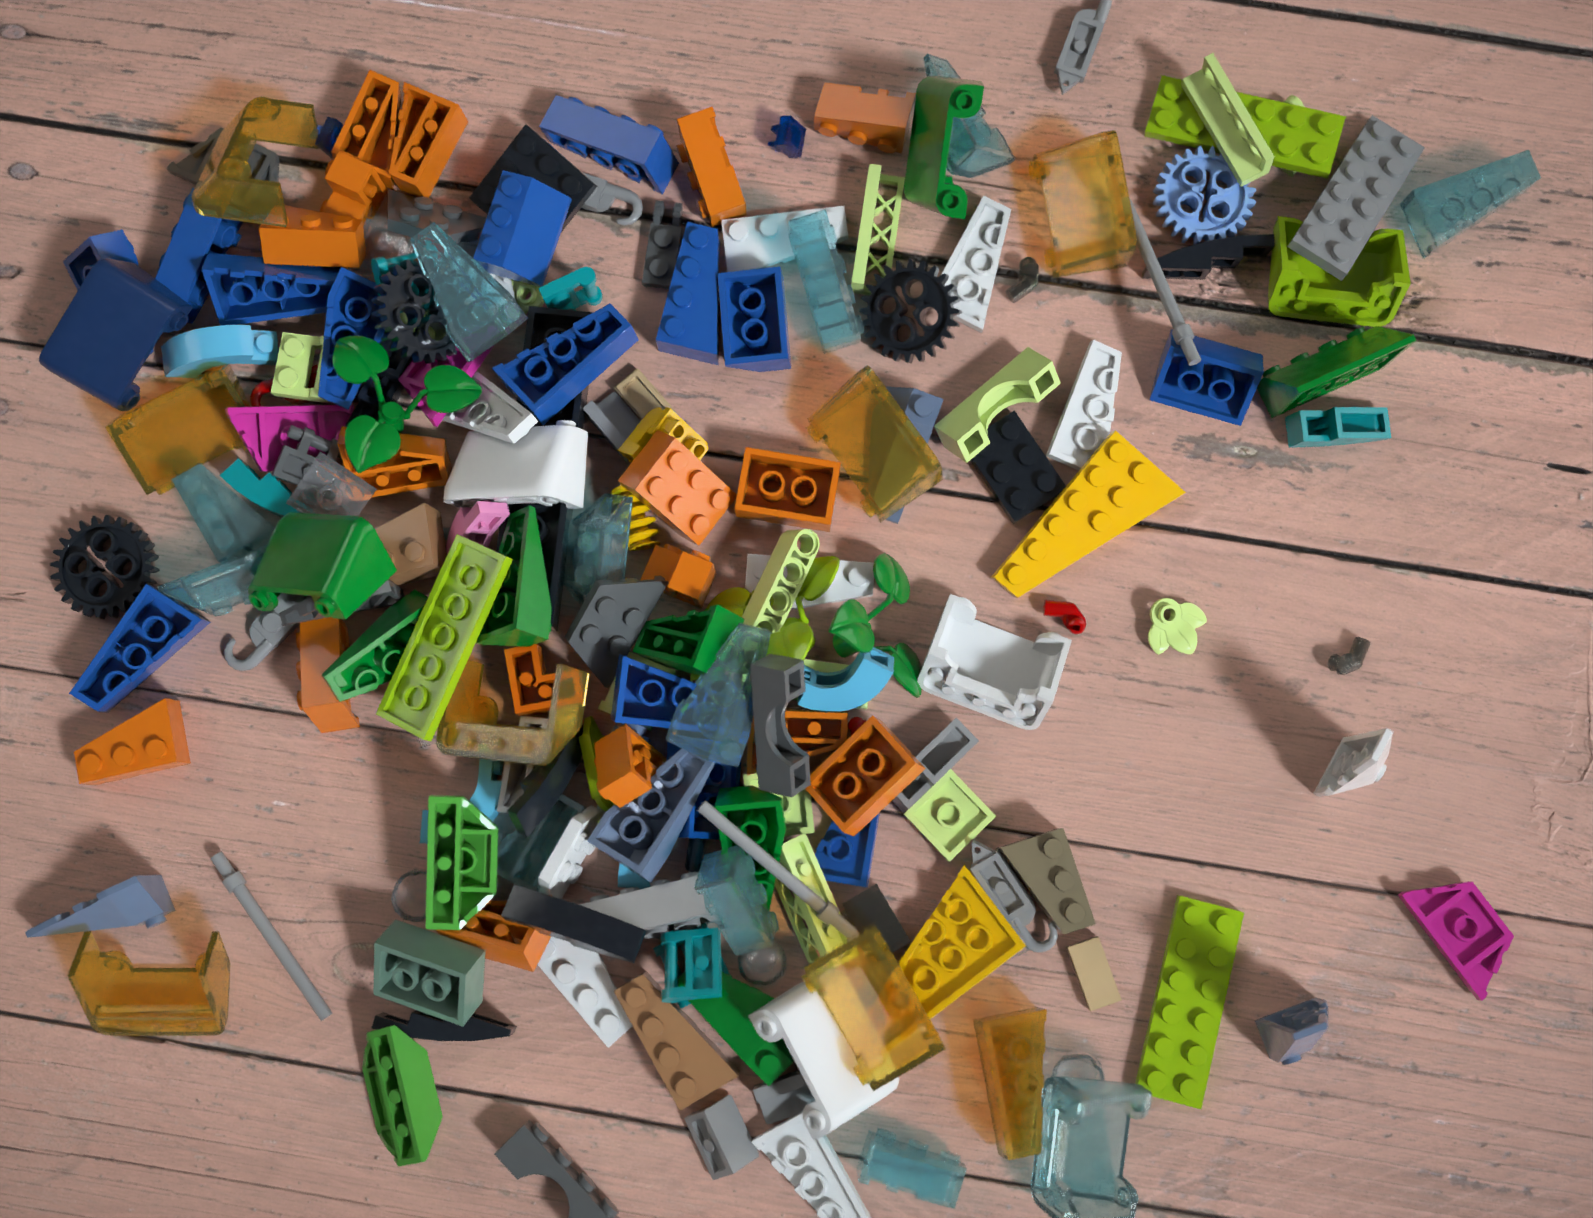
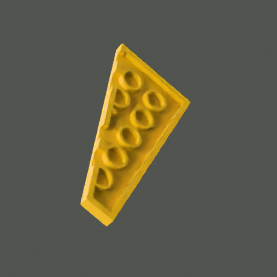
M1116 430L1112 431L991 578L1012 596L1018 598L1186 492Z
M966 865L962 867L930 918L927 919L891 976L882 986L881 991L871 1006L866 1010V1014L887 1053L1026 947V944Z

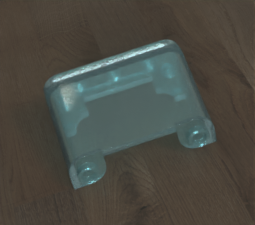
M1055 1076L1049 1077L1044 1081L1031 1178L1032 1197L1041 1210L1051 1218H1135L1138 1194L1132 1184L1123 1177L1130 1117L1137 1120L1143 1119L1148 1115L1151 1107L1152 1092L1142 1085L1135 1083Z

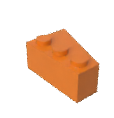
M369 70L331 153L333 159H335L338 151L372 165L384 185L393 190L394 181L389 175L394 139L398 136L400 122L398 115L399 109H401L402 95L399 82Z
M404 82V99L402 109H399L398 136L394 139L389 175L400 190L416 197L429 198L469 121L459 104Z
M713 106L677 118L681 144L676 145L681 162H688L691 172L687 173V177L692 191L698 189L701 200H698L697 204L703 219L708 217L711 226L715 227L722 224L721 220L746 216L747 213L746 203L738 179L724 148L726 146L723 136L720 137L716 127V115Z
M275 204L259 227L264 264L360 268L366 257L362 219Z
M332 617L301 622L300 632L296 633V645L301 661L296 663L297 676L301 681V691L297 692L299 709L304 710L321 733L359 728V717H355L352 713L350 699L338 701L322 676L350 647L347 626L342 619Z
M752 707L749 708L747 775L756 773L757 765ZM786 708L785 723L788 733L796 745L809 754V757L838 749L847 740V710L841 712H820L807 708Z
M491 899L460 930H436L440 935L486 950L485 959L531 972L535 971L551 936L539 933L534 928L506 921L501 915L507 900L492 901Z

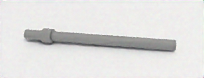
M1124 198L1119 202V205L1171 322L1173 338L1177 345H1181L1190 366L1195 365L1201 361V358L1193 342L1194 333L1190 325L1185 324L1131 198Z
M706 800L698 807L697 811L815 910L817 912L816 917L826 925L831 924L848 939L855 935L857 928L839 914V909L834 904L821 899Z
M223 852L214 855L211 861L224 878L222 883L229 893L233 892L319 1019L321 1021L332 1014L331 1010L245 886L247 881L241 872L234 870Z

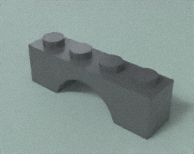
M768 654L750 664L759 790L792 798L811 785L809 754L798 747L792 740L785 723V710L788 702L805 692L804 660Z
M528 1120L494 1154L516 1179L537 1174L555 1180L567 1195L569 1201L568 1218H619L617 1216L619 1213L617 1207L608 1198L601 1199L594 1191L596 1186L590 1177L583 1172L579 1175L571 1166L573 1163L571 1157L565 1150L560 1147L556 1149L548 1141L550 1135L539 1123L533 1124Z

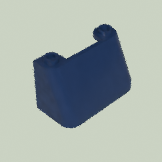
M108 258L102 259L90 269L39 356V362L53 374L119 411H130L140 400V387L133 381L163 332L179 331L187 324L188 315L193 307L137 264Z

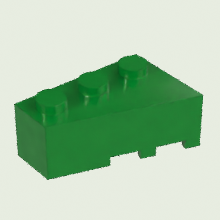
M717 604L710 606L709 610L702 612L691 610L687 611V615L681 617L671 615L646 621L632 652L665 667L721 680L745 619Z

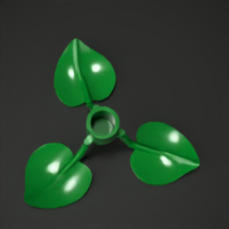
M347 336L336 341L332 357L333 368L336 374L342 380L353 384L364 383L371 377L379 401L378 421L370 416L361 415L354 418L348 424L345 431L346 452L351 464L358 473L386 462L396 455L401 444L399 433L403 432L404 419H410L412 411L424 396H427V405L431 410L439 413H451L469 406L482 393L480 385L463 370L451 365H441L432 368L426 373L424 377L426 389L419 391L408 408L403 410L399 404L395 402L386 403L384 400L380 380L377 376V373L385 371L389 366V357L383 346L375 340L363 336Z
M883 553L874 560L873 574L880 589L887 594L886 599L868 615L865 608L854 599L845 601L835 613L829 632L834 634L833 646L842 658L849 657L857 652L868 653L873 647L889 653L894 657L893 676L910 694L918 698L921 695L922 689L917 679L922 667L916 653L902 642L896 644L895 648L892 646H874V633L871 629V624L868 623L887 607L893 599L899 604H904L910 596V584L905 571L893 557Z

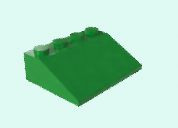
M1379 326L1366 331L1364 327H1360L1347 334V340L1337 343L1336 339L1331 340L1320 346L1318 353L1309 356L1308 352H1305L1291 359V365L1281 369L1280 365H1276L1267 369L1262 375L1263 378L1260 380L1257 390L1273 419L1385 368L1417 341L1415 335Z

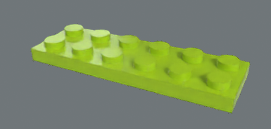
M1162 75L1144 136L1192 148L1201 146L1205 151H1209L1213 146L1215 153L1221 154L1181 86L1182 79ZM1237 92L1275 156L1272 166L1328 179L1346 116Z
M456 535L376 715L422 740L432 741L513 559L464 536Z
M1177 895L1133 1091L1202 1109L1244 912Z

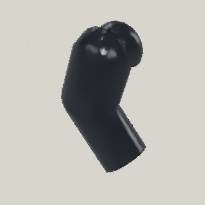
M689 838L685 863L686 870L689 873L699 872L714 882L717 878L716 869L703 858L705 840Z

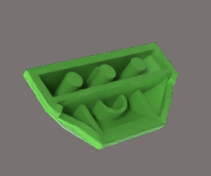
M429 795L426 929L460 930L497 893L499 827L465 796Z
M395 1025L367 1032V1045L364 1050L362 1070L377 1134L387 1150L394 1156V1161L398 1167L427 1161L443 1118L427 1050Z

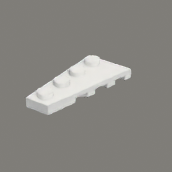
M984 195L942 274L945 273L949 276L945 285L954 284L957 287L951 293V296L961 298V301L953 304V306L961 310L962 314L953 316V319L982 333L1011 213L1010 208Z
M1092 340L1089 343L1046 457L1079 471L1110 434L1111 422L1114 421V396L1118 388L1122 352L1096 340Z
M477 371L472 379L482 389L479 398L461 410L447 413L443 418V421L513 444L525 436L538 422L530 411Z
M551 937L538 962V966L609 1048L633 1025L614 993L617 987L614 985L602 957H600L599 953L575 947L569 941Z
M803 1111L752 1139L751 1142L758 1150L761 1149L772 1161V1166L780 1174L782 1173L795 1187L794 1190L803 1200L806 1199L817 1211L819 1218H871L827 1136L825 1135L815 1140L812 1139L803 1121Z

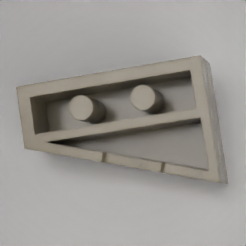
M1057 828L996 848L1001 851L1020 882L1029 891L1048 920L1055 925L1058 933L1067 934L1096 924L1064 828Z

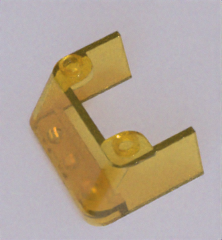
M256 97L248 102L221 131L191 196L195 211L200 215L287 227L288 221L281 183L251 179L252 170L247 161L256 141L319 149L320 142L314 105L267 97Z
M468 660L438 725L436 744L443 754L544 766L549 764L580 730L590 673L557 664L547 729L497 724L499 711L495 700L479 695L484 664Z
M84 931L67 977L91 1027L95 1031L110 1036H215L223 1033L226 1027L229 1010L231 963L219 931H212L206 952L197 957L196 968H134L130 959L120 951L100 952L92 932Z

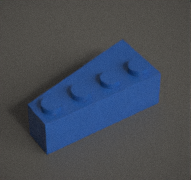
M556 95L539 126L551 143L585 159L590 154L594 161L609 170L616 166L628 175V179L640 183L641 179L647 180L653 184V190L660 194H663L679 165L677 158L663 136V131L651 124L643 126L626 115H621L620 117L612 115L600 106L589 107L574 97L567 99Z
M193 187L190 194L184 200L183 212L178 223L172 229L171 241L167 251L159 261L160 268L155 278L193 307L188 315L187 322L192 324L210 294L201 270L207 254H226L231 245L236 247L242 237L238 234L244 221L250 223L254 216V213Z
M687 222L657 332L656 344L660 352L719 366V286L717 274L719 273V235L716 228Z
M208 253L201 270L221 326L326 313L328 294L341 267L264 264L262 257Z
M608 304L573 323V327L559 335L558 333L546 338L547 342L532 350L526 349L517 354L516 359L505 365L500 363L492 369L513 395L542 425H545L639 339L632 325L611 304Z
M146 584L69 694L98 712H109L211 622L160 589Z
M619 654L611 720L614 722L746 737L750 704Z

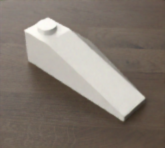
M1385 728L1344 737L1313 794L1318 797L1330 796L1378 782L1387 768V765L1384 763L1389 755L1393 731Z

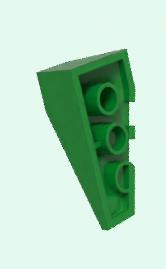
M529 505L509 515L499 553L513 559L479 634L476 642L478 644L529 647L549 640L552 607L535 507Z
M414 589L390 606L322 674L338 701L341 702L375 690L378 685L391 681L428 599L426 595Z
M753 785L720 788L715 808L779 862L786 831L782 797L759 790L758 787ZM719 830L735 924L767 921L776 877Z
M686 970L678 977V987H686ZM721 971L722 997L688 1001L736 1054L770 1086L794 1062V1059L783 1039L776 1042H768L761 1038L755 1030L749 1015L775 998Z

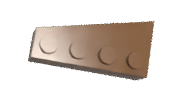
M423 503L375 529L397 569L389 578L390 581L399 586L438 576L447 557L440 511Z
M646 971L614 990V993L679 1111L738 1077L740 1070L725 1057L720 1049L710 1041L697 1027L696 1023L676 1003L662 1002L661 990L663 988Z

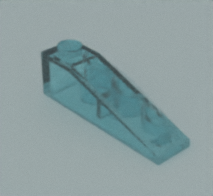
M926 54L923 58L926 77L943 76L961 79L948 60ZM982 106L976 115L970 118L953 117L946 168L953 175L974 178L1011 164L1015 160L999 129L994 128L991 130L983 119L986 112Z
M435 222L410 238L423 274L430 279L436 295L433 296L437 307L441 306L448 323L444 325L448 336L468 362L505 338L528 319L510 292Z
M742 623L736 626L715 655V662L705 675L701 674L695 682L697 686L686 700L683 699L677 706L666 736L668 742L707 761L739 766L750 735L754 716L752 712L753 697L750 664L767 655L771 636L770 630Z

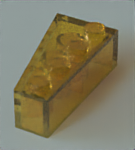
M1034 1007L973 1019L998 1155L1007 1160L1041 1154L1043 1117L1041 1097L1042 1088H1044V1074L1042 1073L1043 1053H1045L1046 1044L1044 1024L1047 1020V1009Z

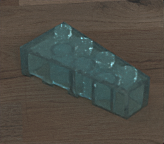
M1527 150L1413 189L1400 203V206L1423 260L1463 232L1480 223L1492 213H1495L1524 194L1541 179V176L1530 151Z
M826 209L789 220L788 237L823 353L860 343V334L865 333L860 315L855 316L852 306L853 303H856L851 285H846L844 273H846L845 263L842 255H838L835 245L837 243L836 233L833 225L829 223Z

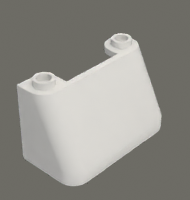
M559 420L556 422V425L532 427L525 436L513 444L477 431H469L445 485L443 502L459 508H472L477 501L482 500L507 504L539 503L545 506H552V504L562 502L566 504L568 509L583 508L588 432L576 427V423L573 421Z
M950 594L917 679L921 689L1025 730L1037 729L1054 701L1072 640L1062 637L1056 632L1042 633L1037 636L1035 642L975 620L977 609L972 602L964 597Z
M829 969L797 984L749 1015L755 1030L765 1041L776 1042L780 1039L785 1041L815 1100L804 1107L803 1121L813 1140L827 1135L894 1091L899 1084V1076L849 980L839 970Z

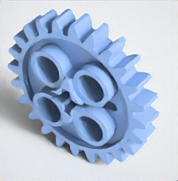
M1198 146L1195 155L1189 149L1185 150L1183 158L1176 154L1172 159V164L1167 162L1163 168L1164 173H1160L1156 179L1159 184H1156L1153 193L1159 196L1155 197L1153 205L1162 206L1157 211L1156 217L1165 216L1166 220L1162 227L1165 228L1172 225L1174 229L1171 236L1174 237L1179 232L1182 233V243H1185L1189 237L1193 238L1194 245L1199 244L1202 239L1206 242L1214 240V238H1226V235L1234 237L1238 233L1237 230H1243L1247 224L1245 220L1248 221L1253 214L1249 209L1254 207L1256 200L1250 197L1254 195L1256 188L1247 187L1250 183L1240 187L1222 154L1220 156L1215 155V148L1213 146L1208 154H1204L1201 146ZM1208 171L1210 179L1205 192V199L1208 201L1202 212L1203 222H1200L1198 220L1199 212L1204 199V194L1201 192L1206 185V172ZM1185 176L1194 177L1197 183L1192 184L1188 182ZM1216 181H1223L1228 188H1220ZM1180 205L1190 206L1193 213L1183 211ZM1211 210H1219L1224 218L1215 217Z

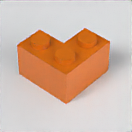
M338 151L335 159H332L326 167L324 179L333 192L329 199L324 200L320 212L362 219L365 236L388 190L372 165Z
M665 544L664 547L655 545L640 580H653L654 576H662L668 581L663 591L664 594L702 609L715 579L716 571L714 564L709 561L710 557L704 553L692 550V553L689 554L669 544Z
M538 644L529 647L520 646L504 649L515 714L518 716H529L585 705L578 671L571 669L547 674L543 650Z
M627 724L622 725L594 743V763L598 779L596 784L597 790L604 799H609L619 808L651 790V777L666 762V758Z

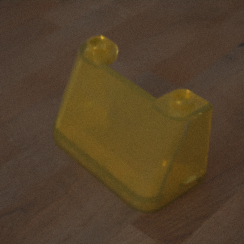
M1116 131L1096 133L1034 154L1033 160L1029 161V175L1031 180H1036L1037 185L1042 186L1051 235L1049 249H1045L1044 258L1046 267L1052 270L1053 278L1126 267L1136 250V231Z
M226 364L119 415L105 428L146 495L154 491L161 495L176 486L173 481L180 475L235 448L236 450L243 448L245 452H248L226 415L225 408L251 406L230 364Z
M868 365L853 375L807 418L809 425L806 427V430L815 443L821 440L829 447L836 459L841 462V466L861 492L863 500L859 503L869 518L875 515L880 523L943 480L942 467L936 455Z
M875 922L804 966L806 973L801 977L811 994L817 991L820 997L822 996L856 1057L858 1065L854 1066L853 1069L863 1086L869 1083L873 1092L946 1049L935 1026Z

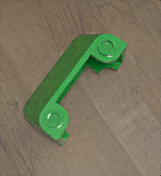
M927 76L918 84L904 182V194L911 203L947 217L966 218L967 194L961 186L953 184V177L946 175L953 117L970 118L976 115L982 105L984 92L982 81Z
M290 512L276 524L248 587L249 601L260 611H273L278 606L277 597L282 593L308 595L312 597L316 610L322 616L346 620L397 569L376 530L366 519L349 515Z

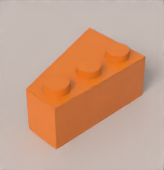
M824 82L814 114L815 130H818L824 136L847 138L850 142L857 145H873L886 153L903 152L912 121L916 93L907 92L905 98L888 96L889 90L879 89L877 94L861 93L862 88L860 86Z
M341 426L337 444L354 500L446 485L452 471V465L445 439L399 433L401 444L396 455L386 462L358 473L351 464L346 452L345 431L347 427Z
M164 698L74 751L79 784L100 785L191 764L180 701Z

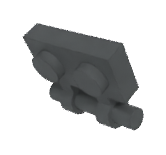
M291 425L287 437L298 441L296 449L286 445L282 446L271 476L335 500L346 472L345 469L334 465L337 457L342 459L337 444L338 440L333 438L327 440L315 435V431L307 427L301 429ZM311 446L325 452L324 459L320 460L308 455L309 447Z

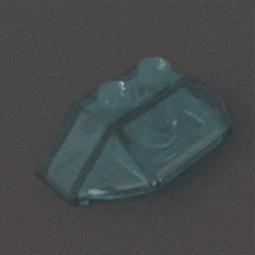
M605 493L569 522L564 586L580 606H582L596 580L611 579L612 581H620L625 578L633 497Z
M267 545L157 586L158 590L171 598L208 614H213L214 616L228 614L233 611V606L243 602L245 605L251 604L248 587Z

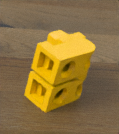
M656 407L644 416L617 450L632 463L657 430L675 437L699 460L708 451V443L671 408L665 407L663 410L660 407Z

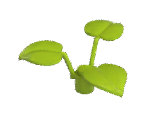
M824 556L814 559L795 599L800 618H787L779 632L772 633L765 639L761 650L763 657L768 654H775L805 660L807 653L815 645L816 639L812 628L808 625L809 619L805 615L802 600L803 598L808 601L816 600L827 591L839 568L840 559L838 557ZM741 587L726 589L711 600L705 611L709 610L710 606L718 604L742 617L751 599V594L748 590Z

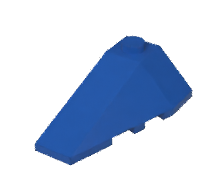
M122 229L90 236L63 263L78 290L90 269L98 261L108 258L138 265V260L134 253L133 245L127 239Z
M341 267L327 299L318 397L349 410L362 383L353 384L346 382L336 374L332 361L336 341L347 336H363L375 340L381 345V338L386 331L385 329H375L374 326L380 323L381 319L371 315L372 312L379 310V306L371 302L372 298L379 296L378 292L374 289L376 283Z

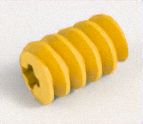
M623 485L614 488L610 492V498L616 501L612 504L613 511L619 513L614 517L615 523L622 525L617 529V534L620 537H625L619 542L620 548L640 551L654 548L655 545L659 546V541L650 540V537L658 533V529L648 528L649 524L656 521L655 517L645 515L650 509Z

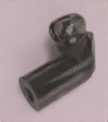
M1025 257L1020 261L1019 282L1006 290V294L1012 303H1016L1034 291L1038 286L1039 265L1032 257Z
M1355 637L1349 653L1342 656L1338 654L1330 656L1328 660L1329 670L1337 671L1339 675H1346L1360 669L1371 642L1361 637Z

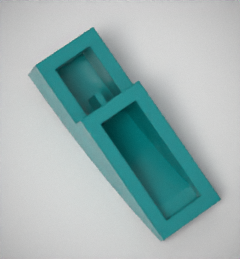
M1333 407L1329 410H1299L1285 417L1289 448L1348 445L1392 438L1387 407Z
M239 458L219 475L233 489L250 501L281 518L290 512L311 513L279 478L271 476L272 473L269 472L261 479L248 464Z

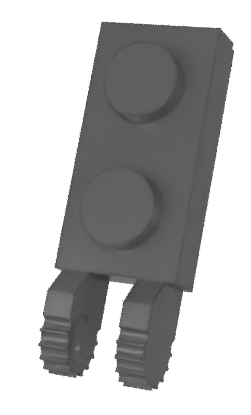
M656 200L653 223L650 225L642 284L647 287L669 289L681 245L683 204L675 203L672 212V226L662 225L665 206L663 201Z

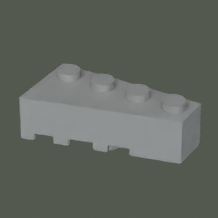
M699 872L683 874L680 880L672 882L669 880L654 881L650 883V887L644 889L636 887L625 888L620 891V895L612 897L608 895L594 896L590 898V902L580 904L586 908L645 929L646 934L644 938L660 939L662 933L670 932V930L702 929L701 924L716 923L718 928L730 926L725 888L704 877Z

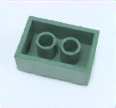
M395 919L374 942L373 995L464 1026L483 1002L486 950Z

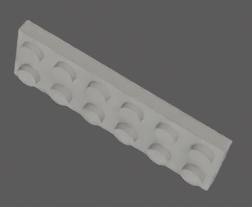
M1372 115L1287 247L1342 281L1425 147Z

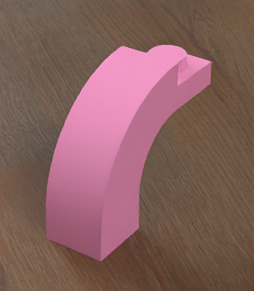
M482 500L477 501L472 508L461 507L449 531L446 545L447 555L457 534L489 548L493 534L510 514L507 503Z

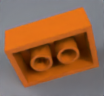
M659 430L655 432L618 480L620 484L677 534L700 546L737 497L733 490L679 440Z
M745 447L735 504L736 517L830 532L841 462Z
M872 715L810 775L811 785L805 789L843 833L855 836L926 768L883 721Z

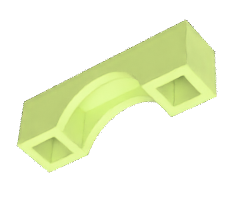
M1027 347L934 425L944 448L966 463L969 462L990 444L987 434L988 427L992 419L1000 411L1021 402L1038 403L1061 384L1053 362Z

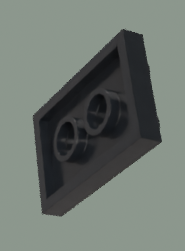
M1015 410L988 427L987 434L990 444L970 460L1013 524L1056 498L1066 487Z

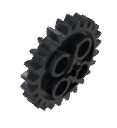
M418 257L413 259L412 262L407 259L400 262V266L398 264L389 268L390 273L380 276L384 284L374 287L381 296L371 299V302L379 306V310L372 312L371 315L381 319V322L374 327L375 329H385L386 331L381 340L391 339L393 343L390 350L395 351L401 348V358H409L412 355L413 363L422 362L424 359L426 364L435 362V359L440 362L446 360L447 355H456L457 350L455 347L465 346V342L461 337L471 335V332L465 325L474 323V320L467 316V312L474 310V307L465 304V300L471 294H462L460 291L465 284L464 281L455 283L453 280L456 272L453 271L445 274L446 264L442 263L435 267L434 259H428L423 263L422 258ZM412 282L418 287V296L412 291ZM440 298H442L446 304V311H444L440 306ZM400 311L406 314L407 325L402 322ZM429 326L435 331V339H432L429 335Z
M913 259L908 260L907 268L904 267L901 261H896L895 271L889 266H884L886 276L882 277L875 273L876 286L866 285L867 289L872 292L871 295L861 296V299L868 303V307L859 309V312L866 314L868 318L860 322V325L870 327V330L864 336L865 338H876L872 344L873 348L878 349L884 346L882 350L883 356L887 357L893 351V361L899 362L903 354L906 363H912L914 355H916L918 361L924 362L925 352L931 357H936L935 347L938 346L946 349L947 347L943 339L945 337L955 338L949 331L950 327H960V324L953 320V316L962 314L961 310L953 306V304L961 301L960 297L951 296V293L957 288L956 285H945L949 276L944 273L937 277L939 267L935 265L927 272L928 263L923 260L918 268H916V263ZM921 281L923 292L919 297L913 298L910 294V288L915 282ZM897 287H901L907 304L916 307L913 311V316L925 333L924 336L921 337L919 335L915 321L905 316L908 308L898 295ZM893 297L896 307L892 313L886 314L883 304L885 300ZM935 309L938 313V320L934 325L928 326L924 320L925 315L929 310ZM908 325L911 331L910 337L906 341L901 342L898 339V330L901 326Z
M105 515L102 522L100 518L92 516L91 525L81 520L79 521L80 531L69 528L68 531L71 538L69 540L59 539L65 547L63 550H53V553L59 556L60 559L59 561L51 562L50 566L58 568L59 572L50 577L61 582L54 590L59 593H65L61 601L67 604L72 603L71 609L73 611L81 612L83 610V615L92 617L95 614L96 618L105 620L107 613L110 617L118 618L119 609L126 613L130 608L129 604L134 602L146 584H157L154 579L150 578V573L160 571L159 568L151 565V562L159 559V556L149 553L155 547V544L145 541L148 534L142 530L138 531V525L132 522L127 524V520L122 517H118L115 521L113 517ZM111 538V547L104 552L103 544L107 539ZM90 546L94 555L106 562L105 567L121 580L124 585L122 588H120L113 576L104 573L105 567L88 553L87 547ZM83 560H86V569L83 572L79 573V564ZM131 561L132 569L128 574L124 575V565ZM107 583V591L100 597L99 588L102 584Z

